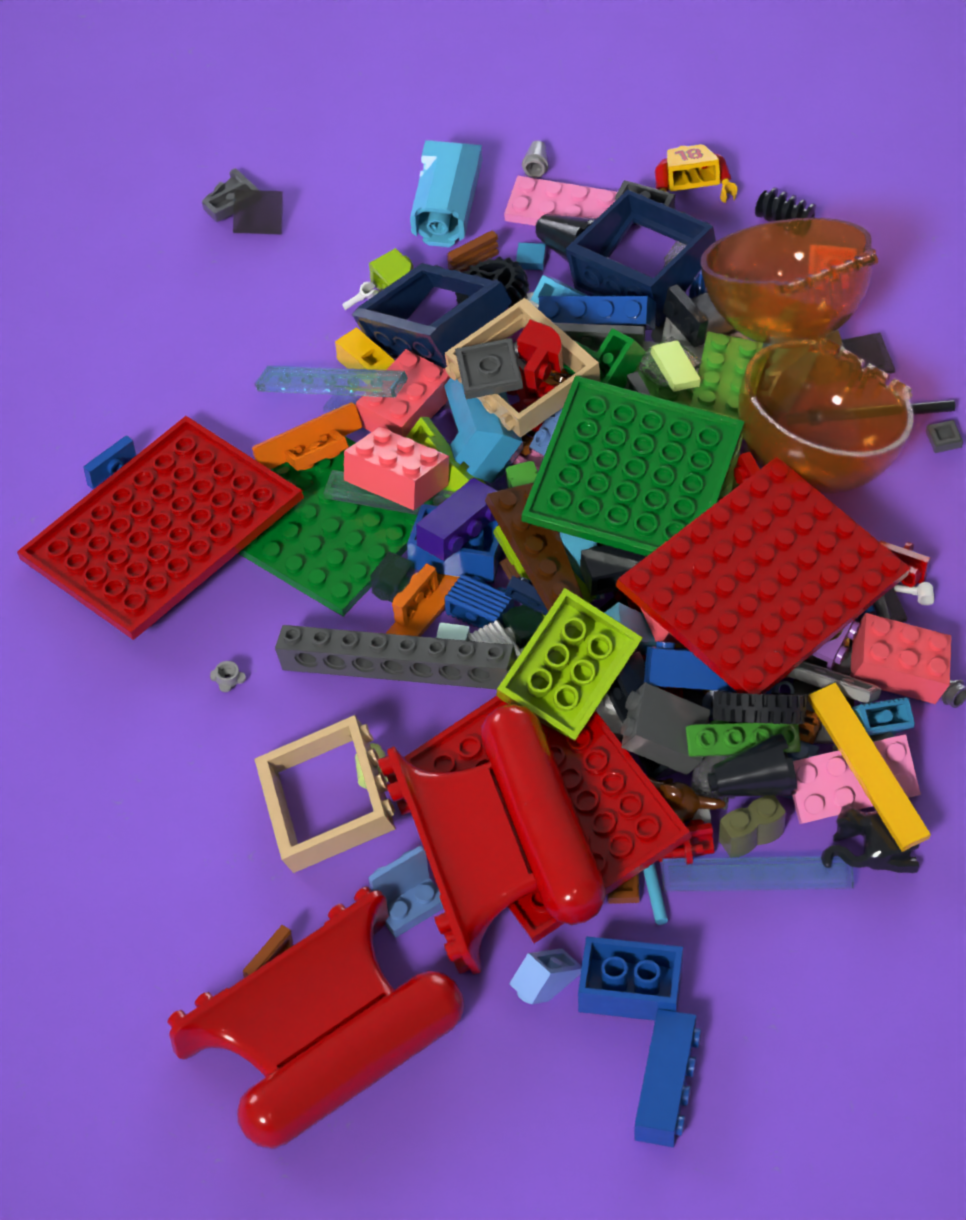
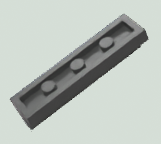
M554 323L572 340L595 352L599 350L612 328L634 339L644 349L645 326Z

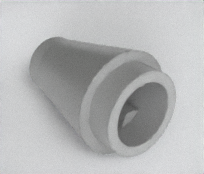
M541 141L531 143L522 161L524 172L533 178L542 176L548 169L546 146Z

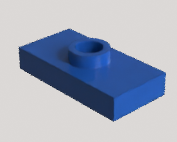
M126 435L83 467L87 485L94 490L136 456L134 441Z

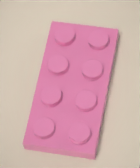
M517 176L504 218L505 221L536 226V222L544 214L598 218L615 202L617 192Z
M906 734L873 742L907 797L921 795ZM839 750L793 761L797 790H795L796 794L792 796L799 824L839 815L842 807L846 805L856 810L873 807V804Z

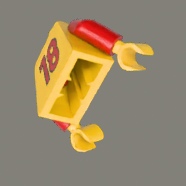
M705 145L679 146L678 148L667 150V158L663 159L655 168V183L658 190L665 192L670 190L672 192L722 183L721 201L726 202L727 193H730L734 200L736 199L738 188L736 184L730 182L731 176L724 157L711 152Z

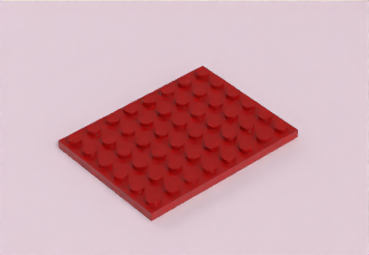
M185 416L20 548L17 554L21 561L132 640H135L300 502L304 496L301 489L188 416Z
M775 457L618 578L616 587L735 691L744 694H765L909 574L911 568L780 458Z
M495 696L404 758L417 768L437 773L461 771L489 762L482 746L481 726L488 714L499 707L509 704ZM596 710L576 740L541 723L603 878L605 896L692 838L688 828L628 751L621 748V742ZM538 890L524 896L508 907L534 944L564 924L549 915Z

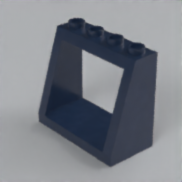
M627 189L565 250L574 289L589 296H648L656 302L655 326L660 327L666 320L663 308L668 288L678 285L686 292L717 247L714 228L708 222L698 220L684 212L677 211L663 203H658L642 194H637ZM633 223H637L687 245L654 278L609 259Z
M421 263L360 305L353 312L352 316L362 332L389 356L397 359L407 349L445 369L447 367L445 352L502 314L512 301L506 292L505 285L498 280H489L478 275H469L458 270L453 271L438 265L432 266ZM434 287L470 296L429 326L408 320Z

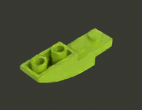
M420 417L406 438H410L429 448H434L449 456L448 486L442 491L451 496L472 478L486 484L482 479L476 478L466 471L469 466L464 461L460 465L454 460L450 445L430 418Z

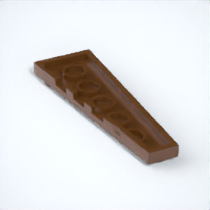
M534 483L488 493L485 499L487 506L548 612L564 588L583 599L559 533L521 521L522 512Z

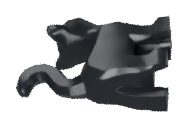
M849 805L842 807L836 820L837 832L833 835V841L837 842L861 835L864 840L863 855L855 856L846 847L840 845L829 846L821 855L822 864L826 868L832 867L833 858L837 856L851 867H868L873 870H889L897 873H917L919 861L916 860V857H910L911 851L919 848V844L902 852L877 811L864 813Z

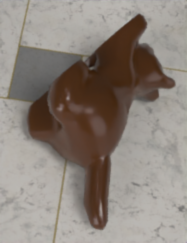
M646 775L683 823L692 820L698 809L715 810L726 806L723 800L699 796L694 789L685 783H673L672 778L656 780Z

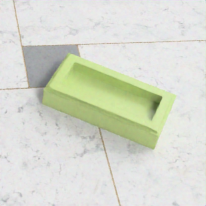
M678 340L652 345L650 353L673 392L700 386L701 379Z

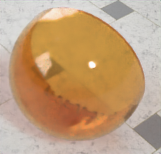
M797 218L759 224L729 234L709 246L702 254L700 263L709 298L717 312L731 327L752 340L773 346L791 347L816 342L831 335L855 314L868 291L873 265L878 263L876 250L873 249L870 233L855 223L830 218Z
M825 336L821 339L815 337L811 341L792 340L778 342L761 349L750 359L739 389L738 416L739 420L745 421L742 434L754 458L764 467L777 457L822 494L846 492L876 479L900 455L912 431L914 423L913 409L910 403L913 396L911 393L912 388L896 378L890 382L889 386L886 385L890 378L889 374L872 364H869L866 369L863 368L866 361L847 349L842 352L841 357H838L841 346Z

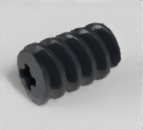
M773 187L769 193L767 190H764L757 200L755 216L759 218L764 217L765 221H773L777 226L782 225L786 230L792 229L793 233H801L802 236H805L814 222L816 204L812 203L808 209H805L807 202L804 199L796 205L797 196L795 195L791 196L787 201L788 194L785 191L777 197L778 188Z

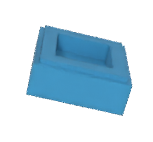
M518 243L516 262L526 270H543L546 244Z

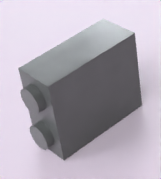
M644 683L636 691H632L626 701V708L628 709L627 718L621 727V734L623 735L621 748L687 775L702 762V757H690L688 755L686 727L689 725L708 724L710 710L648 683Z

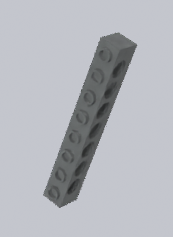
M282 625L275 646L282 670L496 690L517 660L515 648L512 644Z

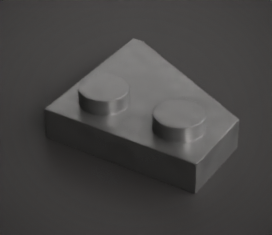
M236 168L229 172L230 179L225 184L220 182L214 188V191L202 200L204 211L216 222L226 219L230 215L262 200L261 191Z

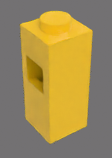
M357 327L335 341L337 360L369 388L395 361Z

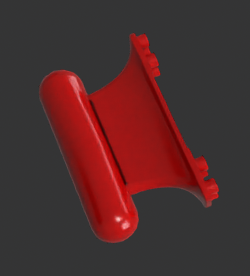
M516 704L497 708L488 714L481 726L482 746L489 761L487 763L455 772H430L409 763L395 746L387 749V756L378 759L381 771L385 777L387 776L390 783L387 785L393 802L397 803L402 816L411 812L439 888V897L445 911L435 916L434 919L441 935L444 934L447 941L444 944L447 955L451 962L454 961L459 974L471 970L472 974L476 975L482 971L480 948L487 928L504 909L534 891L538 890L543 905L552 918L569 925L589 921L598 915L605 903L606 892L603 878L541 722L530 709Z
M368 886L361 888L354 896L356 901L348 908L343 904H337L329 911V920L324 923V926L232 987L224 989L215 996L210 992L201 994L195 1000L197 1008L188 1014L183 1010H178L171 1014L167 1020L171 1027L169 1036L172 1049L179 1059H188L204 1049L222 1048L240 1055L265 1076V1078L244 1093L240 1098L237 1109L238 1124L246 1138L258 1147L275 1149L286 1145L450 1032L461 1020L465 1007L464 998L456 982L446 974L428 970L415 975L396 989L387 981L378 964L373 946L374 934L385 926L388 919L387 899L379 890L372 891Z

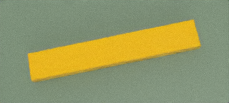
M836 682L809 694L807 700L900 850L903 852L930 839L931 834Z

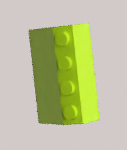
M564 588L497 688L496 696L509 705L516 704L527 707L535 713L542 724L576 740L643 637Z

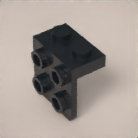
M678 285L668 288L663 313L694 348L705 344L707 332L724 335L737 332L738 324L711 294L704 293L689 298Z

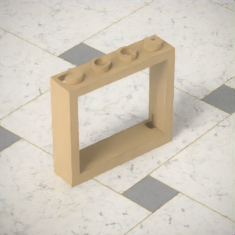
M523 298L445 352L447 365L445 369L451 379L458 380L462 384L455 354L456 348L507 339L521 328H525L530 319L550 326L559 334L562 344L563 362L575 372L574 375L520 413L498 394L477 397L488 413H494L498 416L503 426L509 431L513 430L520 438L563 408L575 375L598 382L601 381L599 362L526 298Z
M355 715L254 759L281 859L293 873L395 830L392 819L395 809L391 800L386 798L385 792L388 791L387 782L382 773L379 774L378 772L379 756L370 745V742L373 741V736L369 732L368 725H362ZM353 741L374 811L298 844L279 772Z

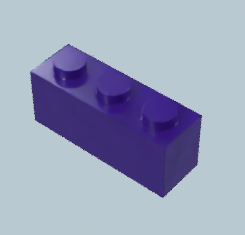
M475 478L469 480L416 524L417 546L443 561L453 553H457L471 538L476 537L490 522L495 521L485 499L488 493L496 492L497 490Z

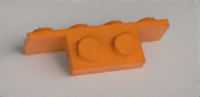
M350 402L254 445L252 451L255 460L270 470L287 462L299 471L310 469L316 462L325 458L338 456L340 451L349 448L344 436L362 428L356 405Z
M426 563L419 572L412 576L407 587L394 597L392 607L395 623L385 634L421 637L445 609V596L460 577L439 574L435 567Z

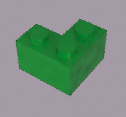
M613 328L597 352L575 341L599 362L600 382L620 388L625 387L627 375L635 371L646 353L634 339ZM563 362V369L571 376L574 375L575 372Z

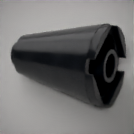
M544 214L536 222V236L568 262L565 249L597 218Z
M781 733L775 734L712 765L711 773H707L710 791H716L719 797L795 795V790H797L796 774L792 757L788 758L787 753L783 752V749L789 748L784 736Z

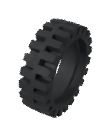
M714 691V720L748 723L805 724L806 695L789 693L744 694L732 691Z

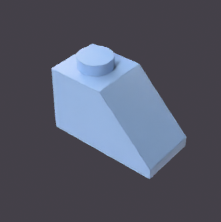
M563 949L528 953L509 984L517 991L518 997L526 1003L549 1002L581 974L582 966Z

